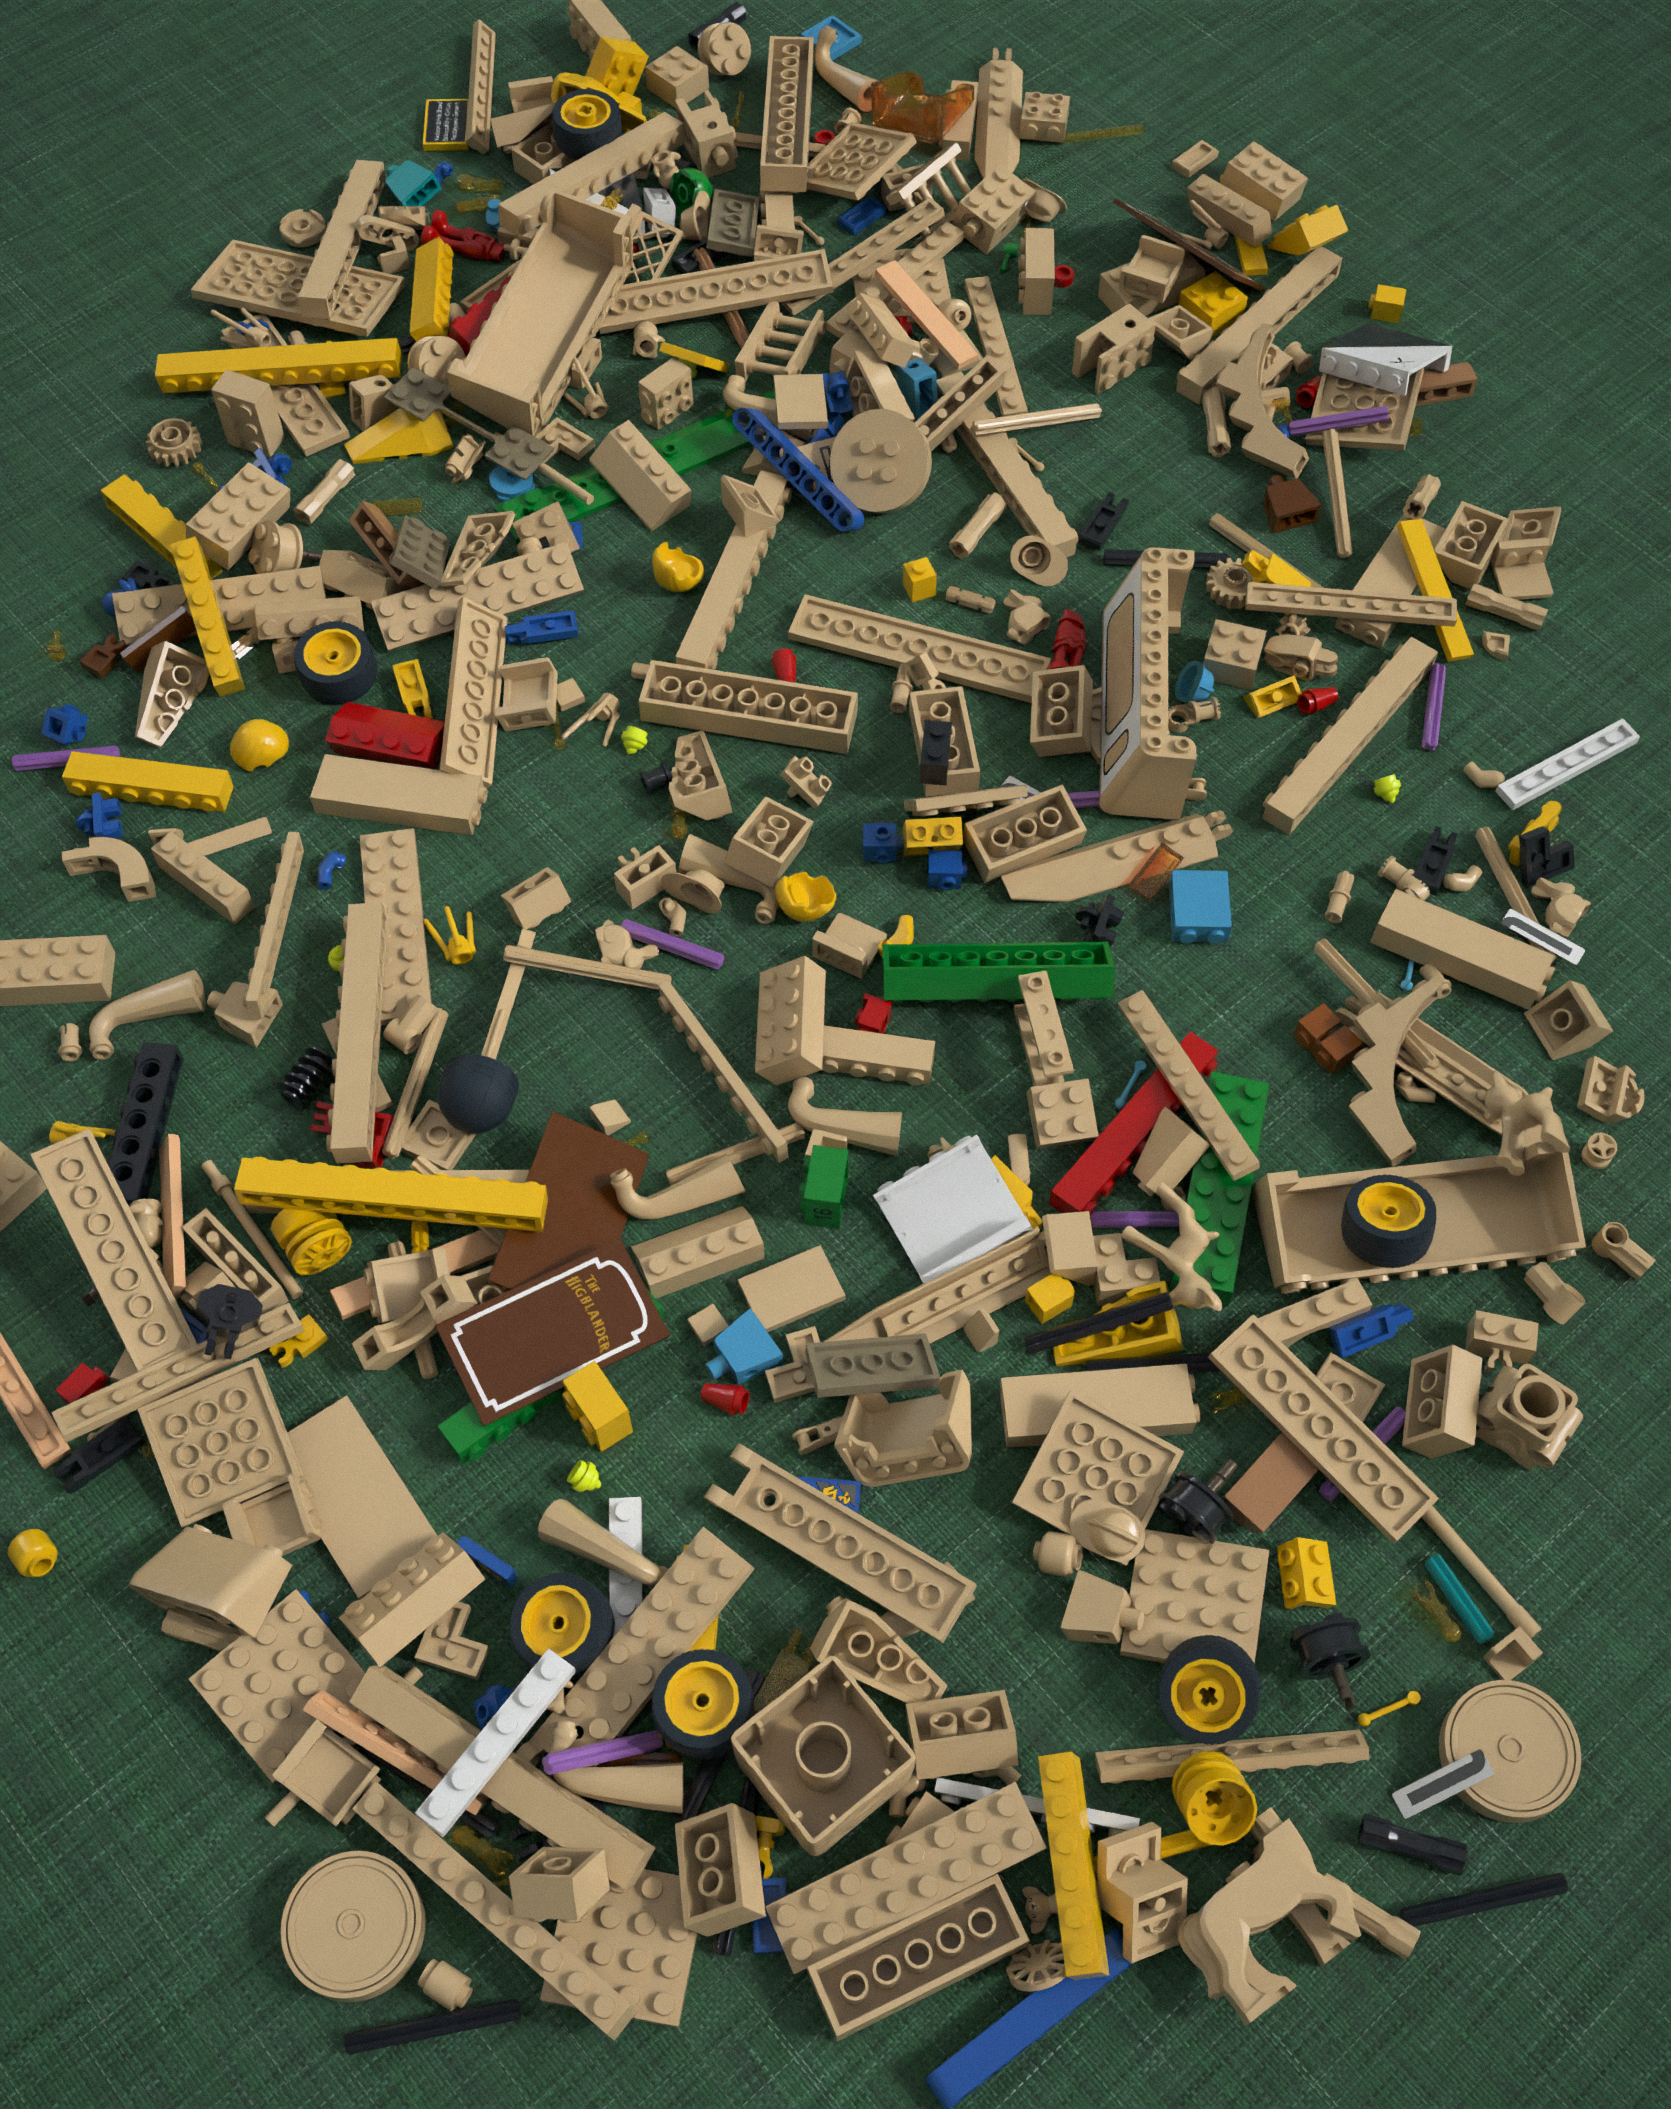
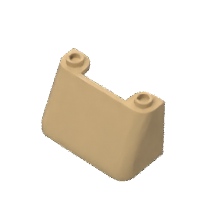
M963 1370L943 1374L938 1384L941 1394L891 1404L888 1403L880 1392L849 1396L834 1446L857 1481H860L864 1486L877 1487L961 1472L969 1467L972 1455L970 1383Z
M195 1524L193 1528L185 1527L134 1573L128 1586L161 1609L168 1611L170 1608L174 1609L177 1606L210 1616L223 1625L232 1623L240 1629L239 1632L241 1634L255 1638L292 1565L282 1558L283 1552L274 1546L266 1544L264 1548L212 1534L209 1529Z

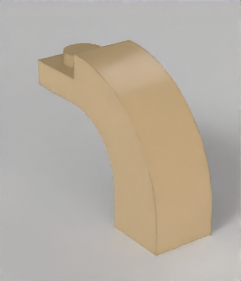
M108 837L89 838V847L75 848L62 852V861L70 876L96 871H111L120 875L121 888L128 902L156 897L154 880L144 858L133 846L124 841Z

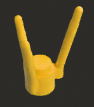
M446 906L444 910L453 936L449 939L448 946H446L429 920L424 919L423 921L444 952L446 961H452L456 965L465 964L472 960L473 954L476 953L472 913L468 911L466 914L467 939H465L464 936L458 934L450 907Z
M57 1121L51 1127L49 1140L55 1144L89 1128L94 1137L104 1138L105 1135L114 1136L116 1130Z

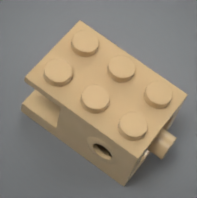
M705 90L706 107L691 111L684 98L676 99L675 107L677 119L684 123L683 145L692 161L697 164V170L702 171L709 178L736 169L735 159L738 158V152L734 145V140H736L734 127L729 126L725 112H721L717 98H713L710 91Z
M999 164L959 202L952 225L965 232L964 238L987 255L1027 216L1023 205L1036 191Z
M1130 303L1075 338L1072 373L1077 378H1080L1097 367L1095 393L1100 394L1104 390L1110 389L1115 383L1123 378H1127L1132 372L1142 366H1146L1151 361L1156 325Z

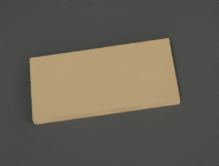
M346 1395L287 1432L304 1475L300 1478L307 1480L313 1491V1497L310 1500L313 1509L318 1511L322 1519L323 1526L320 1527L322 1540L355 1594L361 1600L371 1592L375 1583L381 1579L388 1578L397 1570L403 1560L417 1554L424 1548V1544L437 1534Z

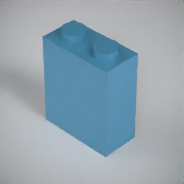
M1172 870L1169 881L1172 941H1181L1183 943H1192L1194 941L1210 942L1214 944L1228 942L1232 928L1228 872Z

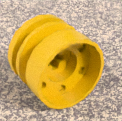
M284 1208L274 1218L270 1228L281 1249L286 1250V1256L294 1270L300 1275H313L333 1266L345 1256L352 1244L351 1236L344 1229L342 1222L337 1220L336 1213Z
M1203 1751L1191 1755L1180 1764L1173 1776L1172 1792L1176 1804L1179 1806L1187 1825L1194 1835L1209 1845L1222 1846L1237 1842L1245 1836L1256 1820L1258 1807L1255 1795L1231 1758L1220 1752Z

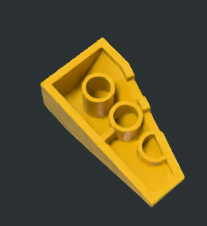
M574 74L563 76L559 80L564 95L580 89H594L613 97L618 104L621 126L633 130L647 122L644 115L590 76L585 77Z

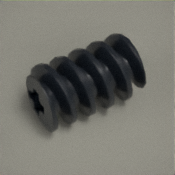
M314 1046L306 1048V1055H301L298 1063L293 1064L291 1067V1072L285 1074L284 1081H280L277 1084V1090L281 1097L290 1106L302 1112L305 1110V1107L300 1101L303 1100L310 1103L312 1098L308 1092L314 1094L319 1092L315 1083L320 1085L326 1084L325 1079L321 1075L324 1074L329 1077L333 1075L329 1066H332L334 1058L326 1051Z

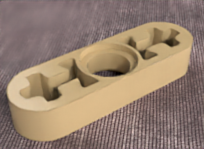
M371 215L360 216L355 223L357 232L364 240L393 247L391 237L400 234L407 251L415 249L419 244L417 233L412 227ZM387 229H392V230H393V232H392V234H391L390 236H388V237H383V236H382V234H383V232H384L385 230H387Z

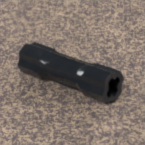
M735 2L709 23L702 24L688 33L690 46L698 52L699 38L702 32L712 24L731 22L738 25L746 20L744 6Z
M1366 1813L1362 1816L1357 1836L1358 1845L1380 1852L1389 1851L1425 1862L1435 1869L1458 1876L1462 1874L1466 1863L1467 1844L1444 1837L1429 1836L1394 1825L1389 1820Z

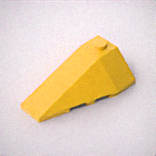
M400 408L344 444L353 464L383 461L386 457L399 456V459H407L408 455L422 453V457H426L454 448L440 410L433 412L423 422Z
M1166 1281L1136 1287L1126 1293L1127 1296L1113 1304L1109 1302L1101 1307L1103 1310L1096 1314L1164 1292L1169 1293ZM1174 1306L1172 1310L1053 1347L1057 1367L1085 1364L1087 1360L1159 1356L1184 1350L1179 1321Z

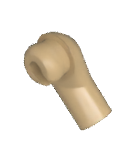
M1470 762L1463 769L1465 774L1479 788H1496L1505 781L1503 773L1496 770L1482 771L1474 762Z
M1406 1071L1398 1074L1395 1081L1396 1088L1408 1101L1435 1102V1091L1433 1089L1419 1088L1414 1083L1413 1076Z

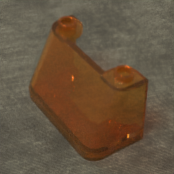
M905 71L872 82L873 124L878 128L914 134L915 140L927 143L938 142L943 139L974 102V85L960 84L954 91L943 95L924 93L922 77L912 71Z

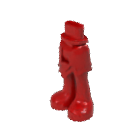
M441 210L434 211L431 226L426 225L421 235L422 245L440 237L445 244L447 243L451 247L452 251L460 252L462 257L479 260L486 258L488 261L493 258L500 261L506 252L504 251V244L498 243L496 238H492L473 228L459 229L449 225L446 213Z
M1064 610L1063 617L1059 619L1051 653H1055L1054 658L1046 670L1081 666L1082 656L1086 648V633L1084 623L1081 621V615L1072 610Z

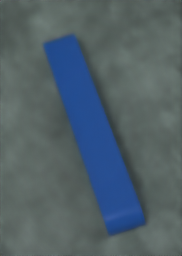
M741 407L734 412L733 424L736 429L838 530L857 531L863 526L864 515L861 510L778 430L761 411ZM748 415L750 416V422H749V424H747V416H748ZM766 431L767 437L764 441L763 434ZM781 448H783V456H782V458L780 457V449H781ZM798 464L800 465L799 474H797L796 467ZM814 481L817 483L816 491L813 489ZM831 498H833L834 505L832 508L830 507ZM848 514L851 517V522L849 525L847 524L846 520Z
M1117 1928L1104 1936L1109 1976L1081 1980L1065 1977L1061 1982L1050 1988L1034 1991L924 2079L943 2109H951L1133 1964L1123 1957V1936Z

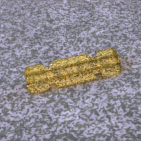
M419 497L410 498V501L404 498L386 500V503H383V500L373 502L384 515L385 513H388V515L408 514V511H412V513L422 512V501Z

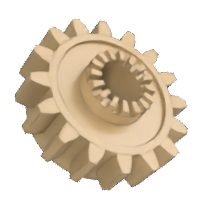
M177 418L166 419L152 427L151 432L147 433L148 440L145 441L151 459L155 458L157 464L164 461L166 467L171 463L178 467L179 462L183 461L185 464H188L189 457L195 459V452H201L200 445H202V440L198 428L193 427L190 421L186 422L183 419Z
M1227 558L1225 564L1219 560L1217 566H1211L1210 572L1207 573L1206 592H1211L1210 599H1214L1218 605L1229 609H1241L1246 606L1247 583L1251 582L1253 576L1242 566L1241 558H1238L1236 562H1232L1230 558Z

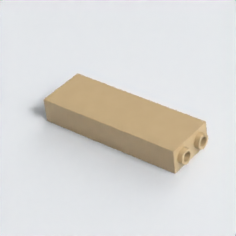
M1403 514L1398 523L1400 521H1407L1413 519L1408 517L1406 518ZM1421 518L1433 549H1435L1446 529ZM1396 526L1353 589L1354 591L1416 595L1419 591L1418 582ZM1337 617L1334 628L1381 649L1398 622Z
M325 754L310 799L315 813L472 835L475 825L480 823V807L482 803H486L488 791L483 785L482 776L450 774L442 770Z
M1395 889L1370 941L1372 944L1419 964H1432L1445 975L1528 1010L1531 1009L1534 1000L1541 1001L1547 988L1542 983L1548 984L1555 968L1550 966L1555 955Z
M1187 1364L1001 1378L999 1392L1006 1448L1042 1445L1070 1390L1077 1392L1155 1436L1192 1434L1196 1422H1200L1198 1403L1193 1404L1192 1393H1195V1380L1193 1374H1188Z

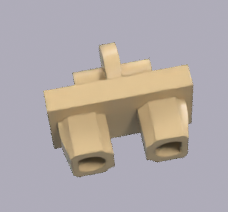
M499 227L497 234L499 235L500 243L504 244V251L510 252L511 259L518 260L520 254H523L524 249L529 248L532 243L535 230L539 229L534 228L518 237L504 227Z
M794 756L780 774L791 786L787 794L790 797L799 794L815 808L824 798L832 782L826 776L821 775L817 778L812 773L814 766L808 757L798 759Z

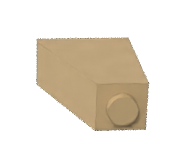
M1164 1107L1133 1171V1174L1141 1181L1138 1186L1151 1197L1154 1193L1157 1194L1156 1190L1161 1182L1166 1183L1173 1190L1210 1147V1144L1167 1107Z

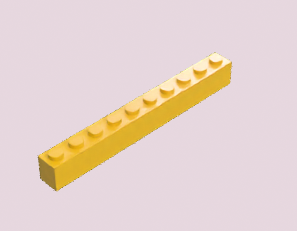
M397 338L158 354L155 378L162 393L211 390L225 370L269 383L270 386L352 381L376 375H383L385 378L401 377L402 352Z
M264 1157L242 1158L234 1187L238 1202L242 1205L543 1232L548 1203L546 1185H540L532 1181L516 1183L506 1179L483 1180L475 1176L461 1178L450 1177L443 1173L428 1175L419 1174L411 1170L395 1172L385 1168L363 1169L354 1165L341 1167L330 1166L322 1162H315L313 1164L299 1163L291 1159L275 1161Z

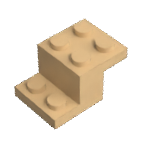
M1153 1822L1098 1841L1097 1887L1100 1908L1123 1924V1957L1130 1963L1179 1945V1927L1183 1920L1187 1918L1188 1878L1160 1860L1161 1827Z

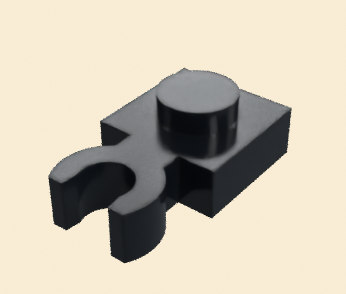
M138 560L122 576V580L125 581L128 578L136 580L142 589L157 588L163 585L172 586L167 576L159 575L158 569Z

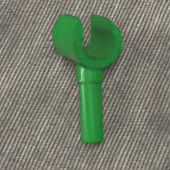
M1006 243L1004 245V257L1000 268L1001 273H1005L1009 258L1017 257V243Z

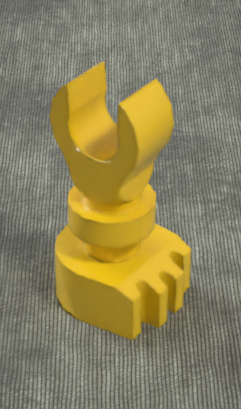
M756 1816V1832H759V1838H757L759 1859L765 1865L763 1879H769L773 1872L770 1849H774L775 1844L772 1841V1836L783 1835L785 1825L780 1819Z

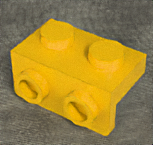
M1297 1537L1278 1545L1277 1553L1285 1608L1294 1609L1306 1605L1328 1609L1336 1606L1327 1542Z

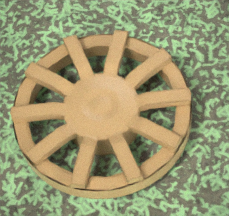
M1044 1940V1943L1033 1946L1028 1944L1026 1949L1018 1954H1013L1012 1960L1006 1969L1010 1983L1016 1989L1033 1992L1050 1988L1061 1982L1066 1977L1065 1964L1055 1962L1064 1960L1062 1943H1050V1940ZM1028 1974L1027 1981L1019 1980Z

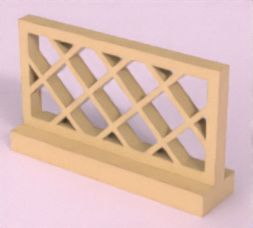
M632 203L626 215L632 217L633 243L641 241L644 249L643 251L633 253V259L646 256L649 265L635 269L633 262V270L630 271L627 278L635 276L636 281L640 282L638 274L651 271L653 276L651 280L658 279L680 242L683 231L642 212L641 207ZM644 221L653 224L655 230L641 234L640 227ZM669 232L675 235L672 242L662 244L661 234ZM657 236L659 246L646 249L644 240ZM662 251V261L651 264L649 254Z

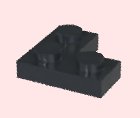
M1541 826L1519 835L1521 882L1525 886L1535 885L1540 877L1547 880L1575 868L1574 844L1566 840L1550 847V836L1547 828Z

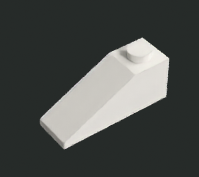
M643 188L646 213L675 227L676 205L667 190ZM647 222L650 232L654 231L653 224ZM671 233L661 234L660 237H668V234Z

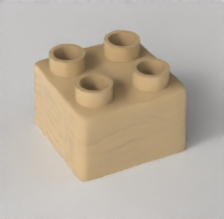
M830 1656L823 1660L790 1689L737 1729L731 1737L736 1761L742 1771L755 1785L761 1796L788 1828L792 1836L796 1838L801 1847L812 1856H819L825 1853L871 1813L900 1791L910 1781L915 1767L916 1757L913 1750L900 1736L899 1732L892 1727L877 1705L863 1691L853 1675L848 1672L836 1656Z

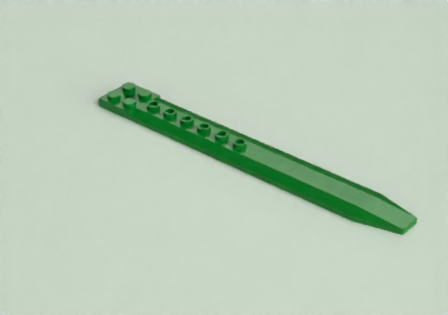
M775 390L762 394L760 397L775 399ZM732 408L650 442L679 476L752 445L734 426L733 414L735 410ZM747 416V424H749L750 417ZM591 467L568 477L569 480L594 496V501L591 504L585 503L559 484L554 483L542 489H533L494 506L495 513L514 511L515 517L513 522L523 518L524 515L532 514L555 502H559L567 521L574 522L623 499L594 467ZM512 524L508 533L518 546L521 541Z

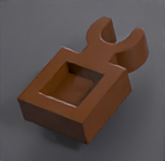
M109 635L103 647L96 644L79 661L81 667L102 679L119 662L116 655H121L120 653L127 648L125 641L121 640L115 645L117 643L115 635Z

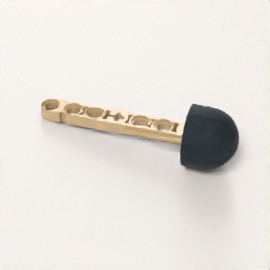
M522 929L517 946L531 949L536 932ZM511 963L482 1054L458 1055L451 1058L445 1065L438 1087V1105L448 1123L462 1132L482 1134L493 1130L508 1118L513 1108L519 1089V1081L515 1073L509 1067L497 1061L496 1057L526 965Z

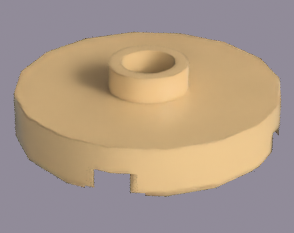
M303 209L289 212L280 221L281 225L279 226L280 235L284 242L295 247L314 245L321 240V236H324L326 232L324 218L314 210L303 212Z

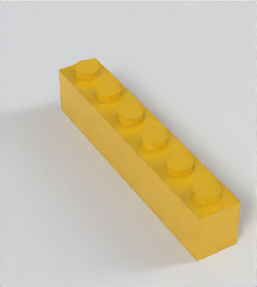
M440 237L416 249L410 334L415 341L426 336L448 337L451 276L453 270L452 260L454 254L451 247L447 243L445 244Z
M125 474L101 489L107 508L177 569L170 544L186 539V524L182 520L178 521L175 519L167 507L163 508L159 505L157 499L151 493L148 495L138 481H132ZM204 555L211 579L223 572L222 568Z
M192 537L171 543L170 546L214 688L220 697L245 690L204 553L197 538Z
M75 751L71 752L62 775L69 793L78 796H92L93 793L100 792L103 799L118 798L128 802L139 801L154 805L177 806L182 809H203L207 812H225L234 787L228 770Z
M1072 1751L1038 1756L1066 1977L1073 1980L1109 1976L1080 1758Z

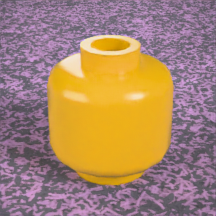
M29 1529L16 1535L8 1547L7 1554L21 1575L25 1577H40L47 1574L53 1568L58 1552L54 1543L44 1531Z

